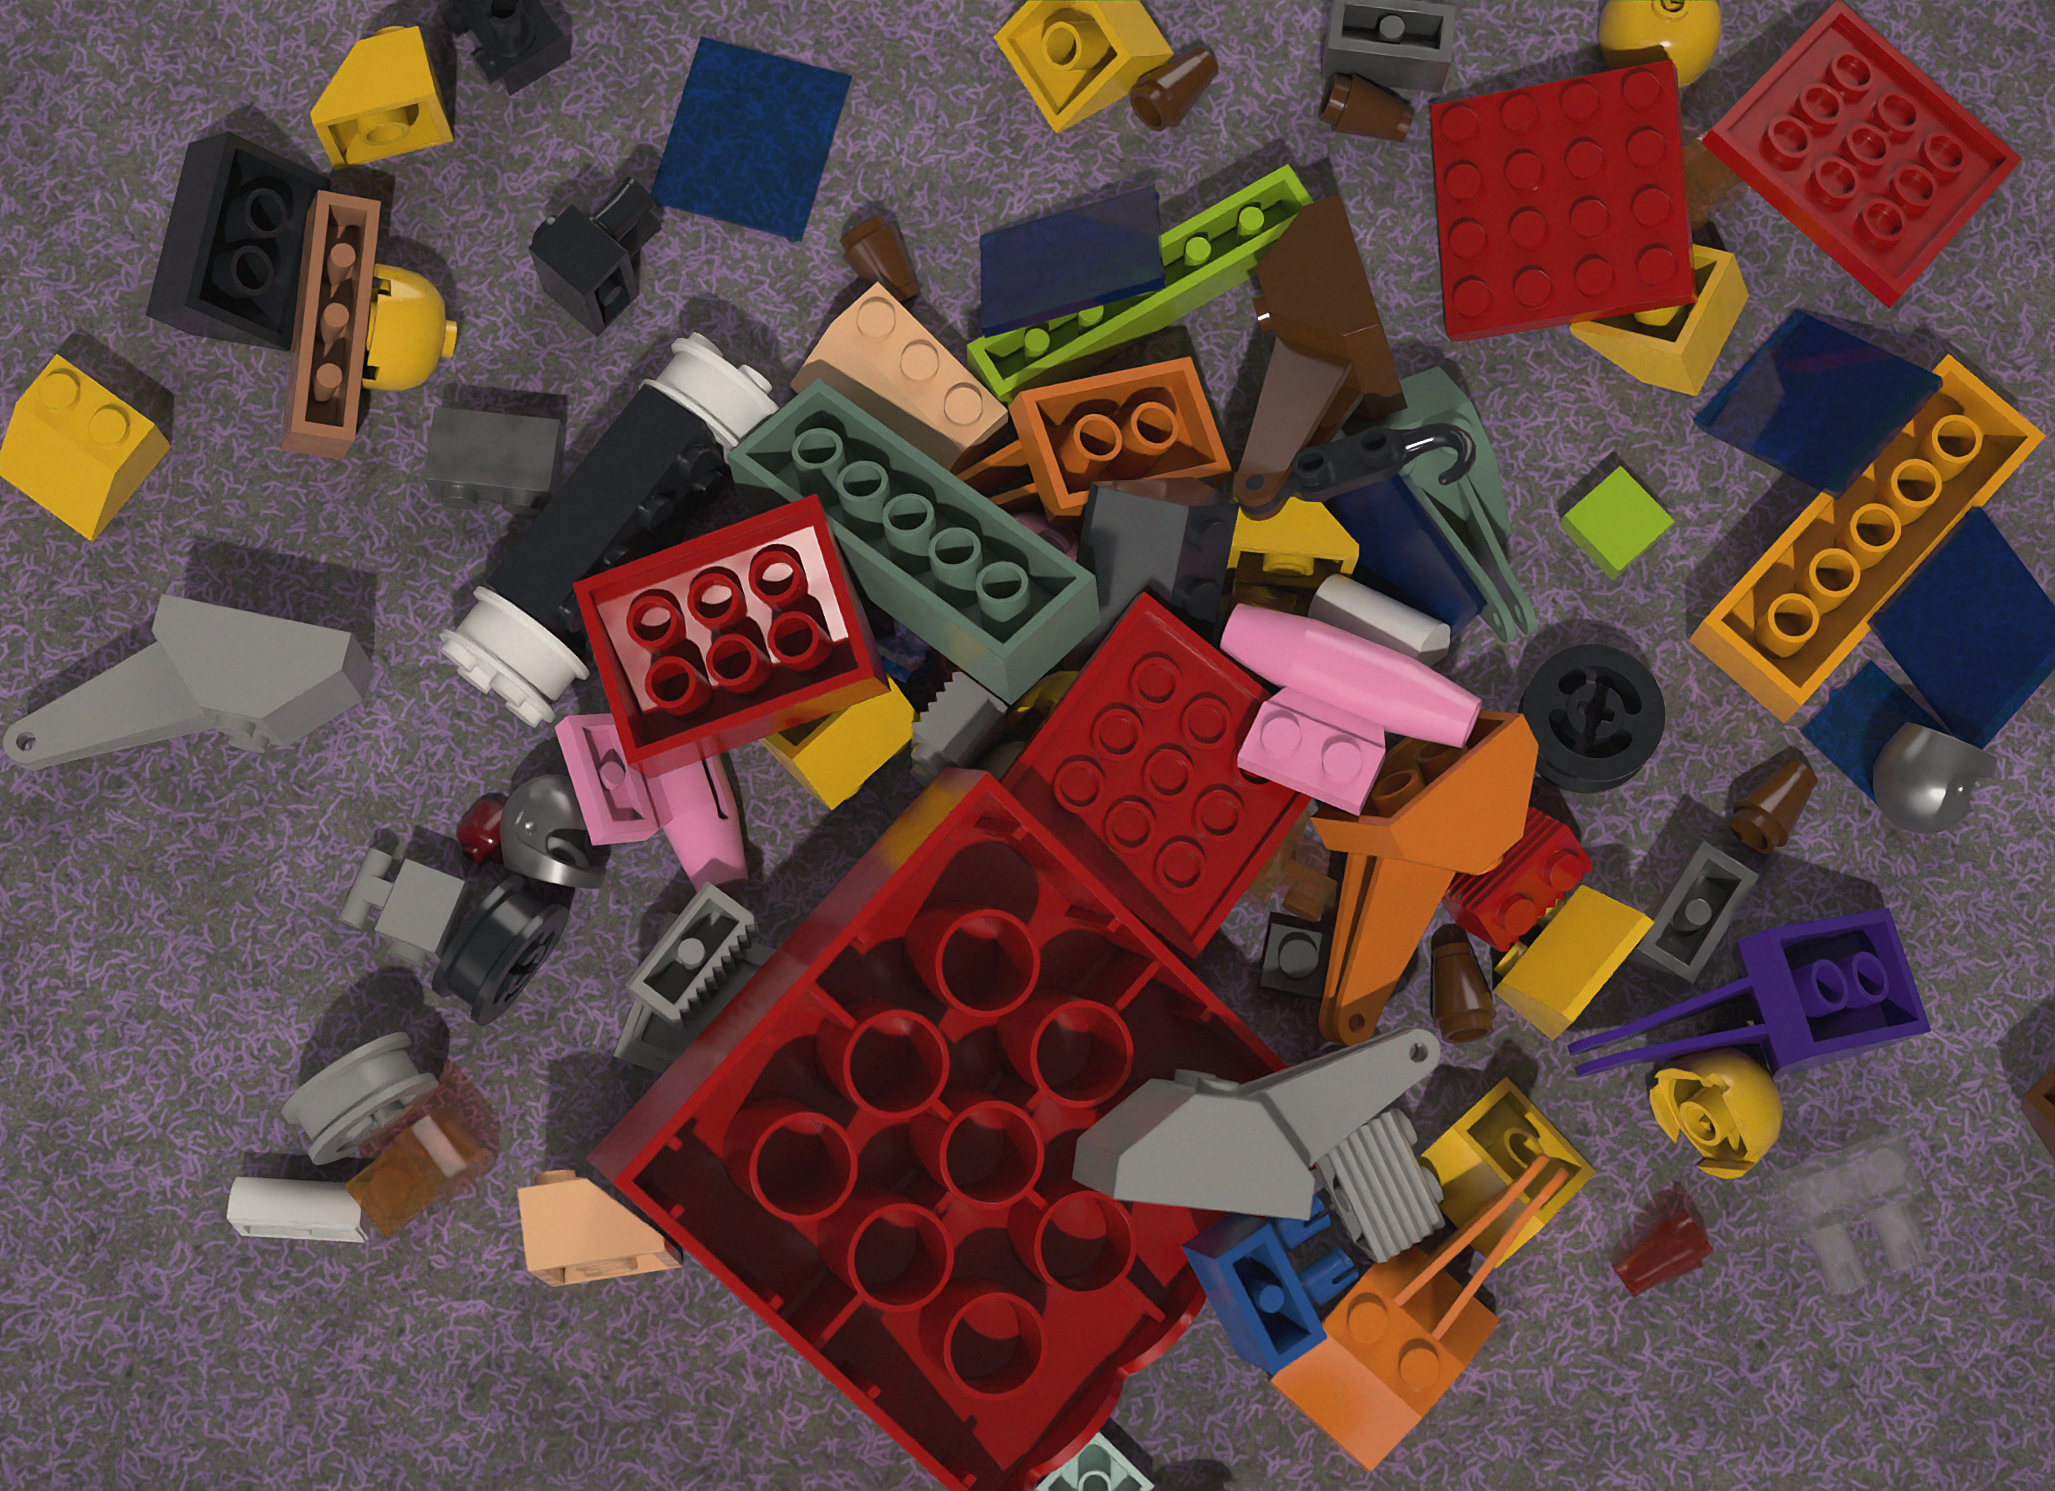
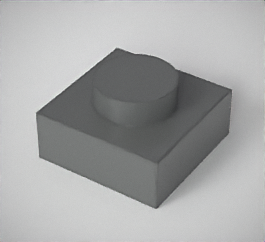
M1272 923L1258 989L1322 1002L1334 936Z

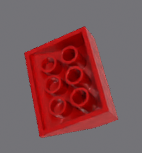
M817 494L573 583L627 765L649 779L891 692L873 632Z

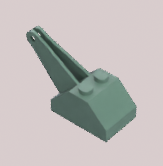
M1439 366L1399 380L1408 406L1407 409L1373 420L1351 414L1331 442L1376 426L1390 429H1415L1427 424L1447 423L1459 426L1470 434L1476 445V460L1471 470L1460 480L1446 486L1441 485L1438 481L1439 475L1451 468L1458 457L1455 449L1442 447L1420 454L1387 481L1376 482L1352 490L1392 586L1434 570L1494 630L1503 643L1516 639L1514 623L1524 635L1537 632V620L1532 605L1513 575L1500 545L1508 542L1512 530L1497 459L1472 401ZM1472 555H1476L1483 569L1480 567V565L1477 563V561L1474 559Z

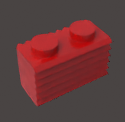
M1529 805L1523 837L1503 854L1502 862L1491 871L1481 875L1456 872L1441 900L1458 926L1501 952H1509L1510 943H1518L1519 936L1527 934L1531 927L1536 925L1537 918L1545 916L1547 908H1554L1556 899H1563L1565 891L1573 890V887L1579 881H1582L1583 873H1591L1592 868L1590 859L1571 829L1565 823L1562 825L1557 819L1554 820L1550 815L1546 816L1542 811L1539 812L1534 806L1531 808Z

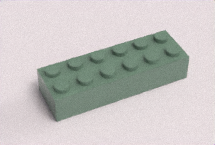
M819 378L727 454L739 502L756 515L817 494L855 589L1010 705L1101 623L1096 577Z

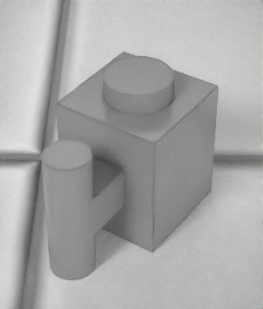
M369 848L338 920L362 929L372 906L383 911L374 930L385 941L390 942L387 953L423 967L427 957L440 961L458 931L474 891L464 880L407 858L404 860L395 883L385 881L384 878L393 857L382 851Z

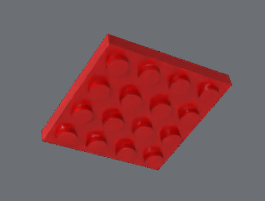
M1836 0L1715 124L1700 142L1888 308L1903 295L2022 160L2019 155L1841 0Z
M1672 59L1430 105L1446 335L1451 342L1471 341L1698 303L1678 73Z
M1142 592L1135 597L998 780L1150 932L1186 961L1196 960L1313 798L1237 767V756L1263 702L1268 701L1273 695L1146 592Z

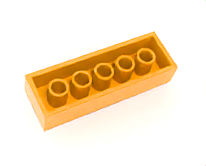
M1947 354L1710 612L1688 641L1785 724L2046 435L1951 355Z

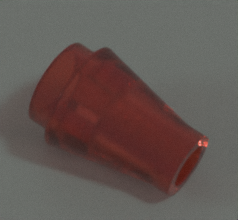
M1682 1208L1672 1216L1665 1212L1621 1259L1612 1264L1611 1267L1632 1297L1636 1298L1646 1290L1704 1267L1701 1260L1712 1254L1714 1250L1689 1214Z

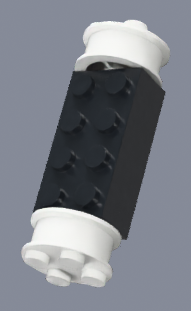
M693 332L688 339L677 338L673 342L671 348L675 357L655 381L644 379L641 382L637 394L488 578L486 584L491 591L478 586L473 592L478 603L454 632L443 629L439 634L444 642L440 651L459 666L457 672L464 679L486 694L493 688L507 700L505 706L511 712L534 728H536L541 720L553 722L556 714L551 707L575 677L586 680L590 675L588 668L580 659L584 654L593 653L573 583L681 544L687 531L686 525L701 506H709L721 493L725 484V476L728 474L727 468L730 469L727 454L781 410L767 396L772 390V386L761 374L747 365H742L739 369H736L722 358L721 351L711 341L696 332Z

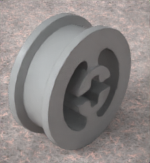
M396 1032L380 1037L348 1053L312 1077L284 1104L281 1113L289 1124L300 1123L313 1144L308 1150V1155L315 1165L327 1164L358 1151L414 1114L436 1093L439 1088V1082L432 1073L421 1074L408 1055L413 1047V1042L407 1033Z

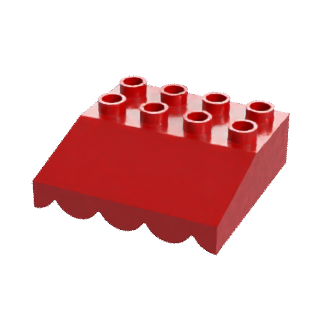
M945 766L586 1157V1160L947 1490L1034 1491L1035 1484L1040 1477L1057 1470L1070 1461L1099 1432L1120 1398L1124 1380L1130 1374L1138 1372L1157 1360L1192 1324L1203 1307L1207 1295L1181 1245L1231 1213V1211L1113 1199L1072 1179L1078 1138L1150 1079L1174 1081L1175 1070L1216 1075L1215 1079L1236 1082L1241 1086L1289 1067L988 771ZM1315 1163L1308 1168L1310 1172L1316 1169ZM1245 1213L1253 1217H1258L1261 1220L1268 1217L1267 1215Z

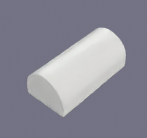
M1339 573L1332 574L1321 584L1311 602L1308 618L1322 621L1410 656L1428 667L1434 665L1448 653L1451 631L1447 624Z
M236 1177L230 1192L226 1219L241 1236L366 1242L370 1235L373 1191L370 1184Z

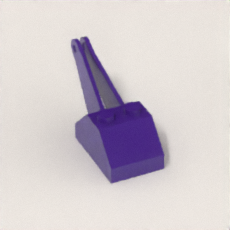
M1884 908L1769 928L1738 940L1731 955L1739 975V980L1617 1029L1568 1044L1567 1048L1570 1056L1616 1045L1745 996L1755 1026L1622 1051L1574 1067L1577 1078L1586 1077L1623 1066L1676 1058L1712 1048L1740 1047L1760 1043L1773 1077L1816 1068L1894 1045L1932 1030L1890 909Z

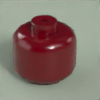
M479 800L469 809L456 828L457 840L466 845L462 850L463 856L481 867L488 859L497 864H504L499 831L501 814L506 803L500 800Z

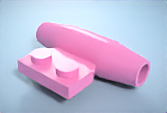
M1239 603L1227 622L1220 643V651L1282 689L1268 701L1263 702L1237 756V767L1357 816L1360 815L1385 761L1384 731L1463 748L1471 734L1482 704V699L1418 660L1312 618Z
M612 713L569 715L555 726L592 845L646 841L663 828L696 893H698L706 881L712 883L726 895H731L747 886L749 880L738 808L720 754L649 779L627 765Z

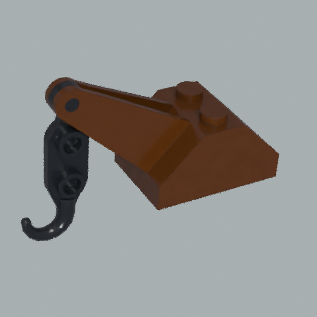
M1340 194L1303 206L1256 268L1263 294L1252 297L1255 311L1263 334L1275 330L1277 336L1267 339L1271 358L1244 454L1233 482V490L1243 515L1254 521H1263L1274 517L1282 510L1290 497H1296L1307 502H1322L1354 489L1376 482L1387 481L1420 454L1438 448L1449 447L1455 449L1458 455L1455 464L1438 477L1439 483L1444 486L1460 480L1471 470L1476 460V445L1470 434L1459 426L1447 423L1427 424L1415 429H1390L1376 426L1331 442L1351 414L1373 420L1407 409L1408 406Z

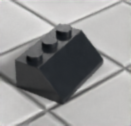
M229 131L188 143L146 316L194 336L287 352L291 351L307 212L318 190L329 192L331 180Z
M1194 477L1091 482L1076 563L1096 577L1101 623L1057 664L1065 669L1080 672L1135 597L1142 592H1146L1211 645L1240 506L1239 503Z

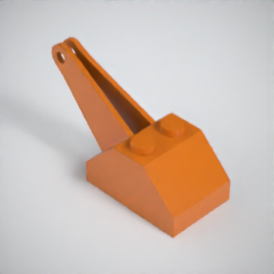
M1190 356L1020 391L1009 405L1019 439L959 473L956 477L981 495H986L1032 473L1034 483L988 498V500L1009 515L1032 510L1045 511L1050 524L1082 532L1091 482L1194 477L1215 488L1224 481L1232 472Z
M1480 710L1471 734L1463 748L1407 736L1385 754V761L1359 816L1326 803L1310 817L1326 849L1348 853L1325 990L1318 1019L1320 1032L1326 1040L1352 1046L1371 1038L1393 989L1455 873L1481 875L1491 871L1502 862L1503 854L1523 837L1539 745L1523 713Z
M1543 1151L1520 1176L1428 1256L1412 1243L1410 1248L1401 1250L1399 1255L1391 1256L1386 1262L1378 1263L1373 1261L1360 1275L1359 1281L1347 1290L1320 1321L1328 1338L1274 1374L1268 1381L1274 1389L1366 1472H1371L1427 1414L1468 1366L1501 1321L1473 1295L1528 1221L1567 1178L1569 1174L1560 1167L1539 1189L1466 1288L1462 1287L1442 1268L1506 1210L1550 1160V1157Z

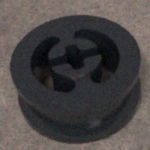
M1599 644L1570 647L1548 659L1532 678L1520 700L1517 713H1523L1539 745L1535 771L1546 781L1561 789L1582 794L1606 792L1623 785L1633 778L1660 743L1666 716L1661 690L1649 670L1630 654L1614 647ZM1590 680L1610 687L1598 704L1595 721L1599 725L1588 739L1584 753H1594L1600 751L1609 743H1616L1622 749L1619 754L1606 758L1584 757L1572 752L1557 739L1551 724L1557 727L1558 734L1567 747L1572 749L1583 734L1586 723V716L1583 714V711L1592 700L1597 684L1583 685L1570 695L1563 694L1559 690L1560 686L1572 681ZM1621 698L1626 703L1630 714L1625 712Z
M518 874L508 878L495 888L471 914L448 946L432 979V990L439 996L444 998L455 994L472 1007L471 1019L480 1026L490 1024L513 1004L554 950L568 921L569 911L559 903H554L548 907L529 894L530 882Z

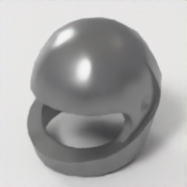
M1905 723L1883 747L1873 765L1874 797L1882 813L1899 827L1910 832L1922 834L1943 832L1958 824L1972 810L1970 793L1973 785L1980 778H1994L1998 759L1973 745L1921 725Z
M563 775L535 777L520 785L511 794L502 810L499 831L504 867L529 877L556 884L586 889H599L607 869L589 853L587 847L589 833L571 777ZM553 854L562 855L569 863L554 857Z

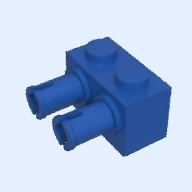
M1314 1193L1309 1220L1268 1216L1261 1220L1258 1217L1245 1213L1231 1212L1181 1245L1239 1359L1273 1375L1328 1338L1314 1310L1359 1281V1275L1356 1270H1352L1349 1273L1346 1271L1354 1266L1348 1255L1337 1246L1331 1247L1326 1254L1295 1274L1286 1253L1320 1230H1325L1331 1225L1329 1214L1317 1215L1325 1207Z

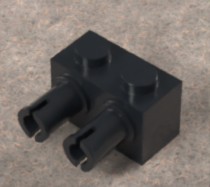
M444 0L442 4L437 6L441 17L452 34L458 38L466 33L476 47V50L470 53V57L488 85L499 80L509 96L571 59L565 35L540 0Z
M628 176L592 215L589 213L583 214L571 204L559 217L557 215L548 217L535 231L532 237V245L528 248L543 291L597 338L639 295L630 259L655 233H659L662 230L658 219L649 211L656 206L655 200L640 183Z

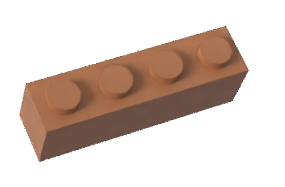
M318 190L307 212L280 450L328 458H344L355 442L381 201Z

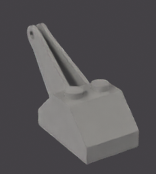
M161 594L151 629L157 639L155 643L12 724L4 735L3 747L10 759L20 767L30 771L41 770L45 767L211 729L229 735L228 744L236 748L256 753H265L268 744L288 747L364 700L373 663L351 632ZM36 739L34 747L25 751L26 744L30 740Z
M1400 1026L1385 1034L1241 1086L1236 1082L1215 1079L1216 1075L1189 1070H1175L1174 1081L1150 1079L1078 1138L1072 1179L1113 1199L1309 1220L1315 1178L1308 1168L1414 1084L1432 1072L1441 1056L1439 1041L1434 1034L1427 1030L1413 1026ZM1414 1044L1415 1052L1413 1056L1410 1057V1048Z

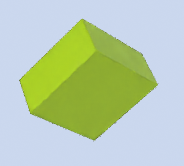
M1620 465L1563 516L1559 526L1614 581L1671 529L1675 521Z

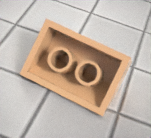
M878 281L831 323L790 383V387L799 394L817 378L821 379L955 476L970 468L1008 433V410Z
M558 1170L537 1174L534 1176L535 1186L518 1189L527 1271L552 1287L683 1267L681 1253L669 1241L588 1179L576 1177L575 1170Z

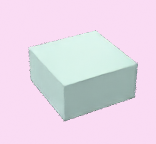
M1098 1432L1076 1456L1057 1470L1051 1472L1036 1490L1150 1491L1154 1485Z

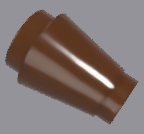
M1196 46L1189 52L1139 78L1136 82V90L1130 95V103L1135 114L1147 127L1154 131L1161 132L1167 127H1177L1210 85L1211 81L1219 74L1217 62L1207 50Z
M1351 73L1349 78L1335 74L1325 94L1319 120L1331 124L1332 132L1385 140L1392 139L1402 143L1411 126L1414 108L1405 105L1402 101L1354 73Z
M881 215L862 222L839 240L845 250L842 258L869 288L878 281L902 306L921 294L895 225L887 226Z
M1794 759L1786 760L1781 767L1733 806L1734 816L1729 823L1733 834L1748 848L1763 854L1771 853L1775 847L1785 846L1813 788L1818 783L1814 772L1800 761Z
M1451 943L1434 949L1432 952L1434 959L1433 1027L1440 1029L1442 1040L1447 1043L1472 1042L1491 1035L1494 1031L1492 1020L1497 1016V1012L1476 960L1472 956L1470 944Z

